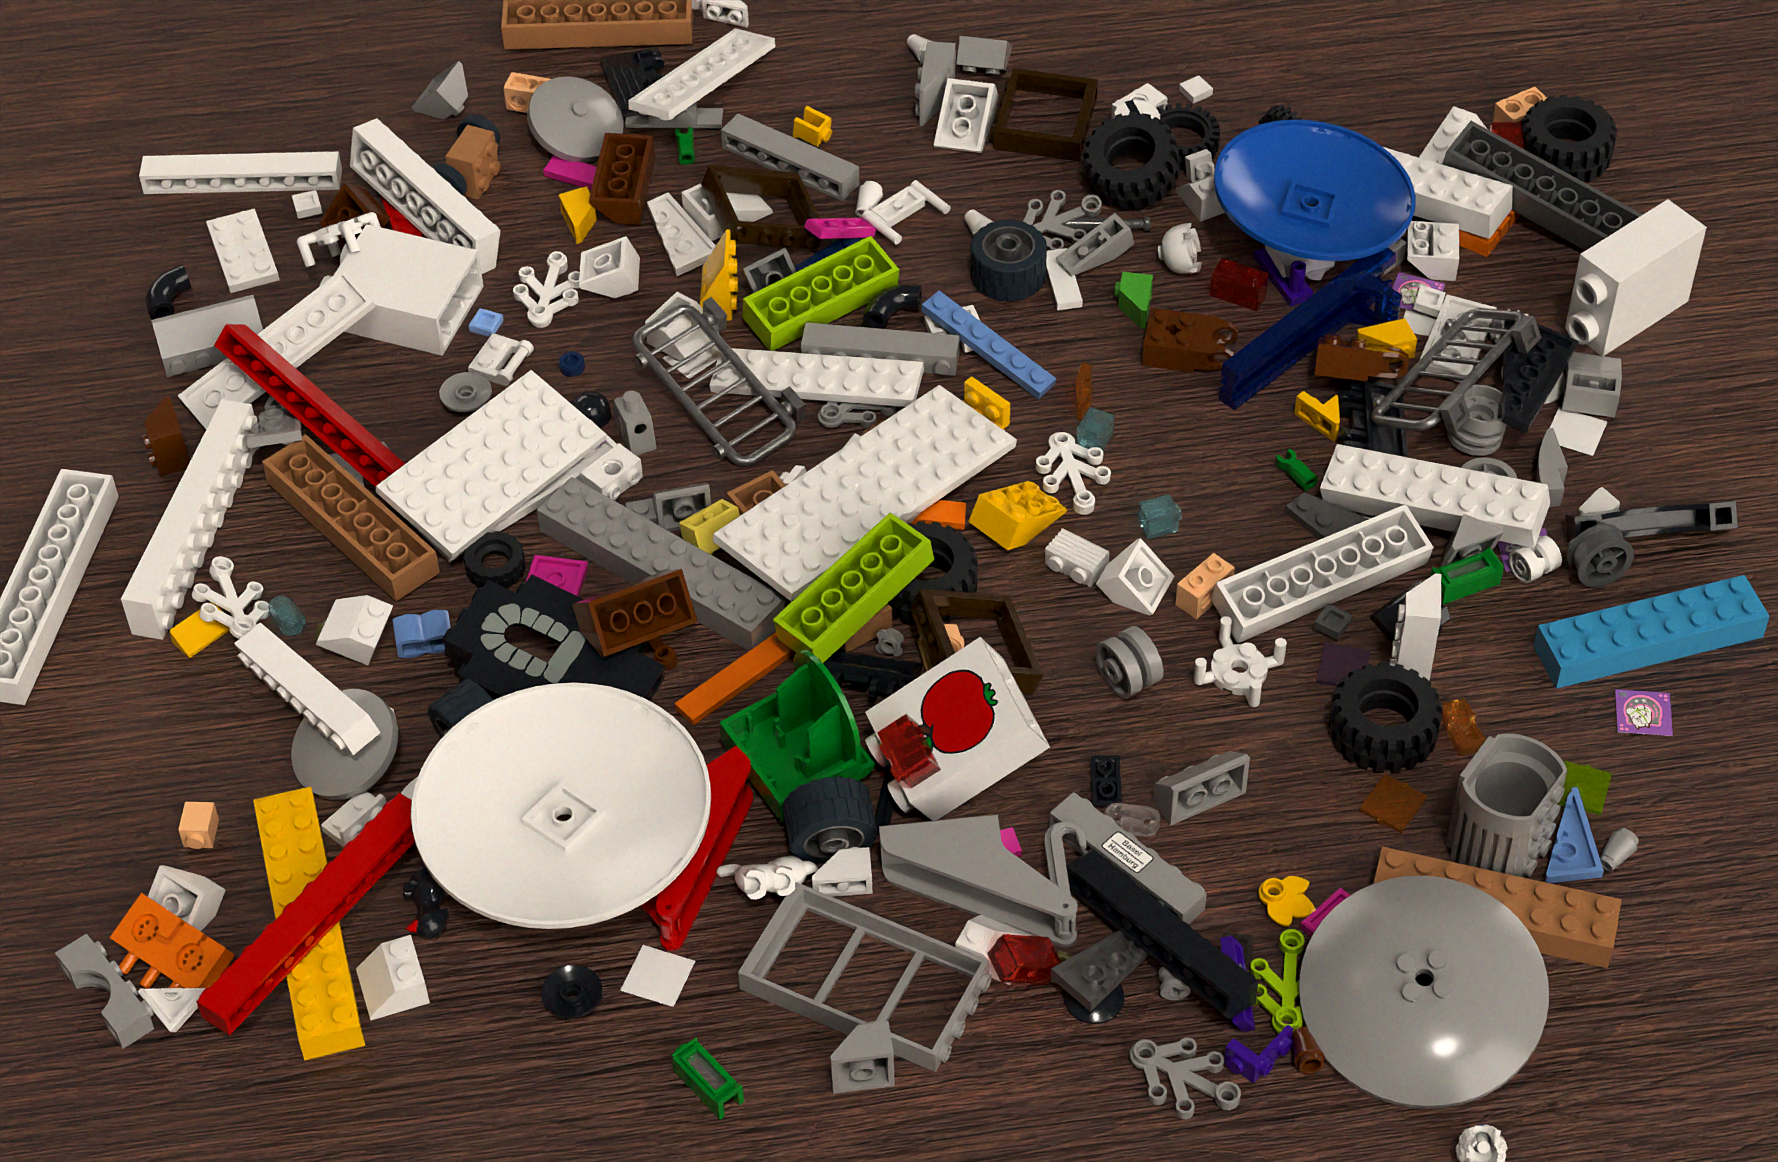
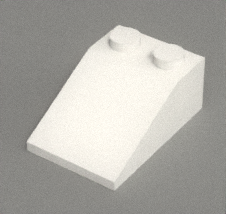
M947 79L934 141L935 148L982 153L995 116L999 96L995 84Z

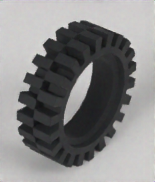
M1176 103L1174 109L1171 104L1166 105L1165 110L1162 107L1157 109L1163 125L1166 124L1169 128H1191L1203 136V140L1198 144L1177 146L1180 170H1182V165H1186L1185 156L1207 149L1211 152L1212 159H1214L1219 149L1220 125L1219 122H1216V117L1214 115L1210 116L1208 110L1201 113L1202 107L1196 106L1193 110L1191 109L1192 104L1186 103V108H1181V103Z

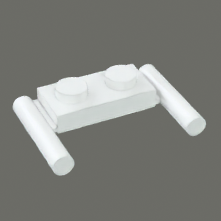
M915 180L910 186L883 201L870 211H864L862 218L894 244H899L902 236L890 227L924 207L926 200L943 214H947L951 207Z

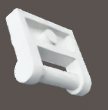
M492 333L469 365L468 370L469 372L483 375L491 382L507 386L512 381V375L525 357L532 353L534 347L527 340L519 342ZM515 353L509 361V363L506 365V367L504 369H501L506 363V361L509 359L511 354Z

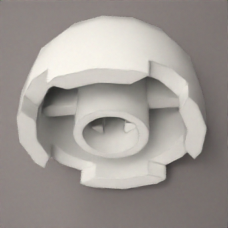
M1191 223L1172 227L1163 236L1162 246H1158L1160 260L1165 261L1166 266L1178 274L1198 273L1201 269L1202 262H1197V252L1201 251L1200 241L1196 229H1190Z

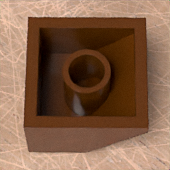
M344 183L319 223L325 228L374 212L377 215L381 228H383L390 216L366 189ZM360 233L355 234L356 240L359 237ZM340 234L338 235L339 240L337 242L339 247L343 249L346 240Z
M167 396L163 398L144 422L147 433L142 434L146 450L152 449L151 452H147L151 467L157 466L160 477L186 470L190 463L171 398Z

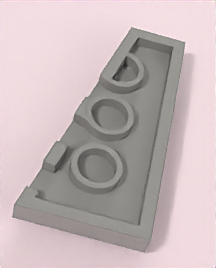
M270 395L264 406L265 411L259 415V423L254 424L252 428L253 434H249L247 437L248 448L279 443L289 445L294 441L302 440L301 421Z

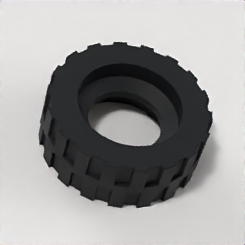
M499 531L487 532L464 550L465 556L463 558L467 578L469 577V581L472 584L474 583L477 588H483L488 580L506 589L510 588L511 585L519 582L518 580L523 577L524 570H526L522 544L520 541H517L515 536H510L509 533H500ZM492 554H504L508 557L506 565L495 569L484 568L481 561L486 556Z

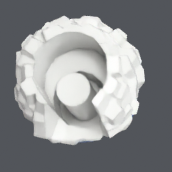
M1477 1125L1466 1128L1461 1133L1459 1143L1456 1146L1457 1159L1460 1162H1505L1507 1144L1500 1135L1501 1131L1497 1130L1494 1126Z

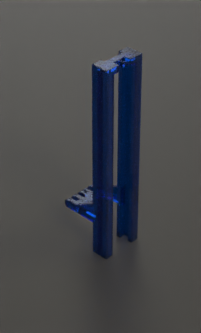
M1386 248L1381 252L1361 258L1222 363L1221 376L1224 378L1221 380L1223 386L1220 387L1219 400L1235 411L1317 348L1319 337L1325 338V334H1335L1348 323L1369 327L1398 320L1402 295L1392 288L1393 281L1391 279H1387L1385 282L1380 279V274L1396 262L1397 253ZM1375 303L1373 311L1369 307Z

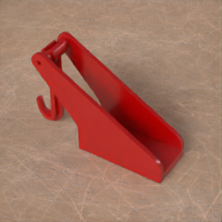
M737 745L706 765L711 787V808L708 825L697 852L672 883L657 894V896L640 905L660 927V943L666 950L675 951L683 946L717 877V869L723 865L753 804V791L746 784L751 771V763L747 755Z

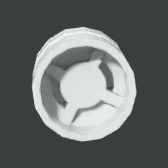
M1548 536L1539 537L1535 548L1521 546L1509 554L1511 570L1518 580L1523 583H1530L1540 578L1543 574L1559 568L1562 564L1561 552L1556 543Z

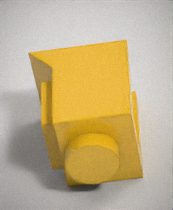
M806 106L804 108L803 120L798 117L794 119L793 138H801L818 147L822 141L827 142L832 135V118Z

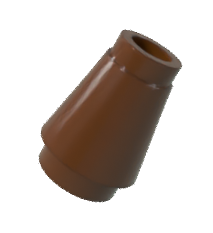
M1299 1027L1295 1029L1292 1034L1295 1066L1304 1074L1318 1072L1324 1065V1053L1308 1028Z

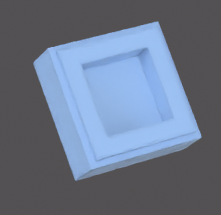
M480 308L468 325L469 331L490 337L492 333L495 334L503 323V314Z

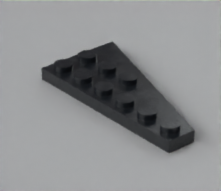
M1504 321V329L1509 330L1516 322ZM1537 324L1541 339L1528 353L1518 352L1515 340L1503 351L1502 423L1525 433L1528 432L1579 343L1578 340L1540 324Z

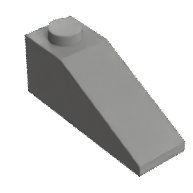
M1114 213L1057 256L1056 260L1071 276L1112 261L1134 245L1131 229Z

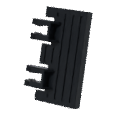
M648 48L600 57L602 70L622 117L640 115L637 111L629 110L628 100L667 75H657L656 70H662L665 64L659 49Z
M1369 379L1362 382L1350 380L1349 391L1343 389L1336 393L1340 403L1339 415L1352 418V429L1346 428L1339 432V439L1343 442L1340 445L1408 458L1406 429L1379 426L1371 418L1374 410V397L1376 395L1386 397L1396 385ZM1403 394L1395 402L1403 403ZM1390 407L1383 416L1405 418L1404 409Z
M837 650L823 663L839 687L842 685L843 677L844 680L868 683L871 680L869 697L873 698L879 692L885 693L886 698L897 692L899 684L901 689L920 677L923 666L922 663Z

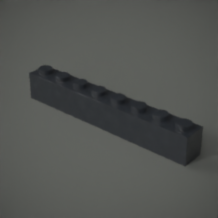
M1093 850L1066 865L1070 891L1226 1018L1231 1019L1256 1003L1258 980L1251 973L1245 971L1230 956L1225 955L1208 939L1202 937L1188 923L1183 922L1168 907L1163 906L1146 890L1135 884L1126 874H1123L1111 865L1107 859L1101 857Z

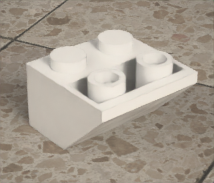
M1411 221L1407 229V260L1431 280L1456 281L1459 264V224Z
M676 292L645 321V324L678 305L693 306L701 314H703V309L698 302ZM680 315L647 335V343L657 348L696 323L688 315ZM698 328L662 351L681 361L710 343L711 340Z

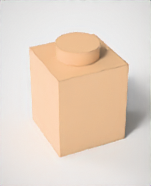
M185 802L178 830L184 847L193 849L213 848L219 823L214 802Z

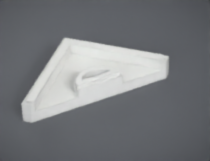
M206 988L140 989L138 993L147 1001L170 1032H177L198 1008L196 1001Z

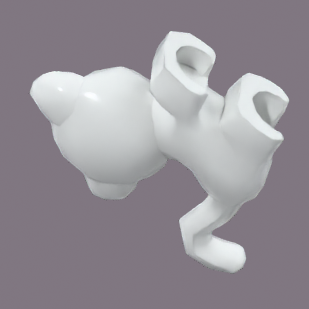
M785 856L772 860L768 864L724 865L718 867L716 873L721 878L734 876L739 889L745 892L750 899H759L765 896L767 891L775 892L781 896L790 895L795 890V882L802 884L807 875L818 871V867L810 861H803L795 856Z

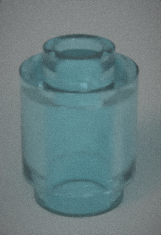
M281 595L275 597L269 603V615L282 634L290 636L302 631L306 624V618L291 598Z

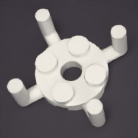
M370 212L299 237L297 244L305 266L315 265L309 244L318 242L319 246L328 244L332 257L341 254L337 242L339 240L338 235L340 234L342 238L345 237L350 253L360 250L355 234L361 233V227L366 224L381 227L377 215L374 212Z
M1227 616L1222 617L1219 631V641L1222 649L1214 652L1211 671L1206 672L1207 661L1204 658H1197L1195 660L1194 683L1196 685H1203L1214 682L1221 690L1225 688L1232 691L1234 695H1245L1249 705L1257 707L1260 703L1262 683L1266 680L1268 668L1280 666L1284 663L1287 642L1283 638L1276 639L1274 656L1265 658L1252 643L1233 645L1230 638L1232 620ZM1234 667H1242L1246 671L1238 673L1232 669Z

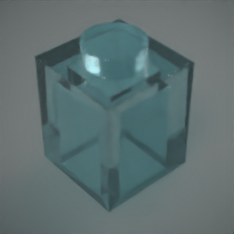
M1090 407L1077 428V444L1087 449L1098 447L1103 451L1114 432V415Z
M1169 494L1139 502L1138 522L1148 539L1178 531L1182 512L1180 506L1177 503L1174 504Z

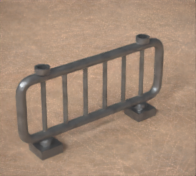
M712 297L703 301V314L693 306L678 305L639 328L632 338L633 347L638 353L634 356L637 364L642 369L649 366L713 440L715 445L712 446V449L718 459L722 460L727 457L735 465L741 467L750 466L794 438L796 433L795 422L798 423L805 418L806 404L790 386L781 391V403L773 397L718 334L727 328V314ZM680 315H688L696 323L651 352L643 344V339L647 335ZM698 328L711 340L710 343L666 370L654 357V355ZM713 346H716L727 360L681 388L671 377L670 373ZM731 363L742 378L696 406L685 391ZM744 382H747L758 394L757 397L714 424L701 411V409ZM760 400H763L773 411V415L730 442H727L716 429ZM776 418H779L786 427L784 433L750 455L741 456L732 447Z
M1475 308L1465 312L1457 320L1447 319L1444 325L1445 333L1386 397L1383 395H1376L1374 397L1372 421L1376 425L1383 427L1423 431L1434 427L1443 418L1447 431L1456 432L1470 417L1463 395L1513 340H1515L1518 352L1528 353L1541 339L1535 317L1524 315L1518 311ZM1477 318L1516 322L1509 330L1467 325L1470 321ZM1461 330L1504 334L1495 345L1453 341ZM1447 345L1490 350L1481 361L1438 356ZM1433 360L1476 365L1467 376L1424 371ZM1419 376L1462 381L1452 392L1409 387ZM1405 391L1447 397L1438 408L1395 402ZM1390 407L1433 412L1428 418L1423 420L1383 416Z

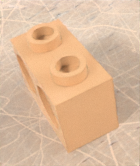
M511 72L503 87L506 109L527 113L529 102L535 90L551 79Z
M1533 87L1509 98L1502 99L1495 104L1493 122L1509 138L1519 135L1526 112L1537 102L1545 101L1547 97L1536 87Z
M1213 553L1177 583L1176 606L1197 620L1214 605L1210 598L1216 582L1233 576L1235 567Z

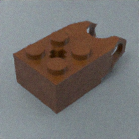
M1151 308L1143 344L1142 366L1194 373V369L1208 371L1231 367L1233 365L1234 352L1223 345L1237 341L1239 327L1216 316ZM1227 329L1232 331L1233 335L1225 336L1220 334L1219 331ZM1215 355H1225L1228 357V360L1219 361L1215 358Z
M1325 334V338L1319 337L1314 375L1367 381L1368 376L1399 378L1408 372L1409 355L1400 348L1367 343V339L1351 337V341L1340 340L1341 336L1334 334ZM1392 358H1400L1403 364L1398 368H1393L1389 365V361Z

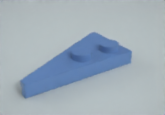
M1572 787L1571 792H1569L1546 872V883L1602 878L1604 870L1578 787Z

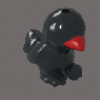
M423 868L415 872L410 877V881L404 883L402 888L405 891L402 894L404 899H413L418 908L415 919L405 929L409 932H416L425 939H434L442 934L446 921L449 918V914L446 913L448 908L442 910L439 908L446 891L434 880L428 869Z

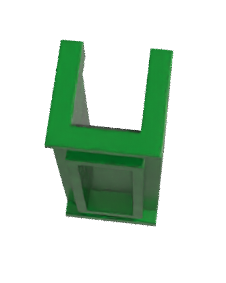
M1489 547L1482 553L1437 569L1432 567L1430 577L1435 573L1441 574V603L1443 605L1499 585L1504 566Z
M696 1037L689 1043L681 1044L672 1054L673 1071L719 1120L725 1117L723 1103L733 1097V1100L739 1106L744 1103L743 1086L730 1076L698 1042Z

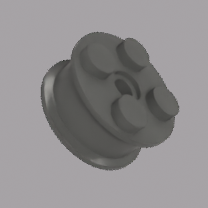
M1601 522L1583 531L1569 542L1566 559L1569 566L1577 571L1581 583L1588 587H1601L1616 581L1629 569L1634 559V550L1629 542L1623 540L1622 532L1618 527Z

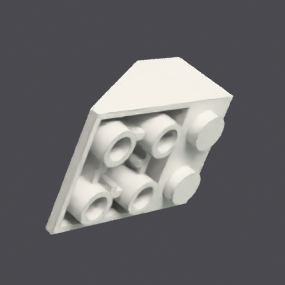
M701 184L683 191L682 201L685 212L711 241L722 237L723 232ZM726 192L739 221L755 222L773 213V210L759 195Z

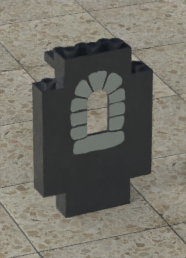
M532 574L526 583L522 582L518 586L516 593L488 580L483 588H478L475 591L472 603L468 608L462 609L456 625L453 628H449L443 637L445 656L453 659L455 676L459 678V683L464 679L473 680L493 700L535 686L557 683H588L628 691L651 701L664 681L665 665L643 655L648 647V641L601 657L581 633L572 604L584 599ZM514 626L525 627L560 644V646L547 663L510 645L504 638L505 632Z

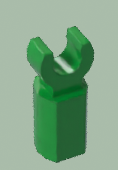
M688 127L689 132L686 134H681L679 128L675 129L678 160L682 165L693 164L695 161L692 127Z
M1287 450V459H1283L1279 454L1276 455V466L1282 470H1287V474L1304 491L1315 487L1318 477L1300 459H1296L1297 455L1293 450Z

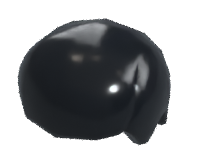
M596 391L583 392L571 402L576 409L599 428L606 425L612 417L607 398Z

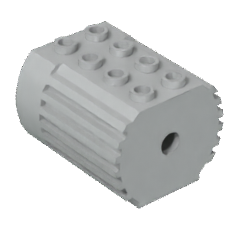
M1499 734L1495 738L1489 736L1459 777L1446 846L1452 850L1450 860L1452 862L1457 861L1459 864L1524 878L1525 875L1530 877L1537 866L1538 861L1536 860L1539 855L1544 857L1551 846L1552 841L1549 838L1556 827L1553 821L1560 811V806L1557 804L1565 791L1563 786L1567 769L1558 754L1542 742L1523 735Z

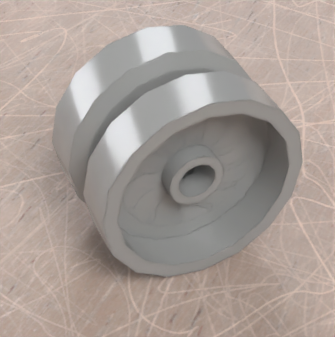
M1130 626L1120 631L1116 637H1109L1098 643L1095 647L1097 665L1104 680L1112 691L1121 698L1128 699L1139 693L1142 687H1150L1163 678L1164 669L1157 648L1149 636L1137 626Z

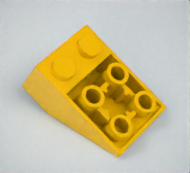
M730 230L724 232L703 265L700 306L702 309L703 301L712 297L727 314V321H732L733 310H737L738 299L734 292L739 291V279L734 277V274H737V259L732 258V256H736V240H731Z
M1026 481L979 494L968 522L1006 550H1011L1027 544L1065 514L1067 508L1062 506L1055 497L1041 491L1037 484Z

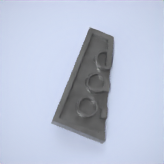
M1117 931L1051 968V978L1091 1012L1149 954L1122 932Z

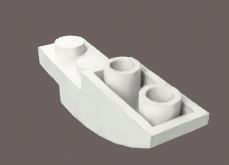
M692 0L693 10L703 11V18L742 27H748L749 25L748 7L741 0Z

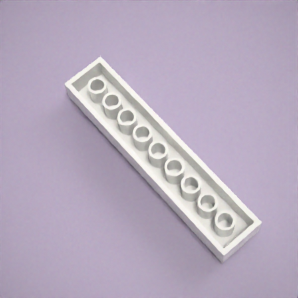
M221 400L121 598L133 635L163 640L167 631L172 628L174 616L177 610L182 608L184 596L188 588H191L194 583V575L197 569L202 567L204 555L208 547L210 548L213 544L216 530L222 526L224 514L227 508L231 507L237 488H240L246 469L251 467L252 457L256 449L260 448V446L248 448L247 443L248 435L253 434L252 428L254 424H257V417L254 416L252 404Z
M61 469L0 598V702L26 704L119 496L112 475Z

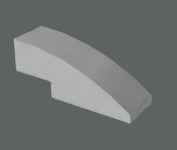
M1548 428L1538 456L1535 482L1548 485L1549 507L1561 506L1568 466L1554 429Z

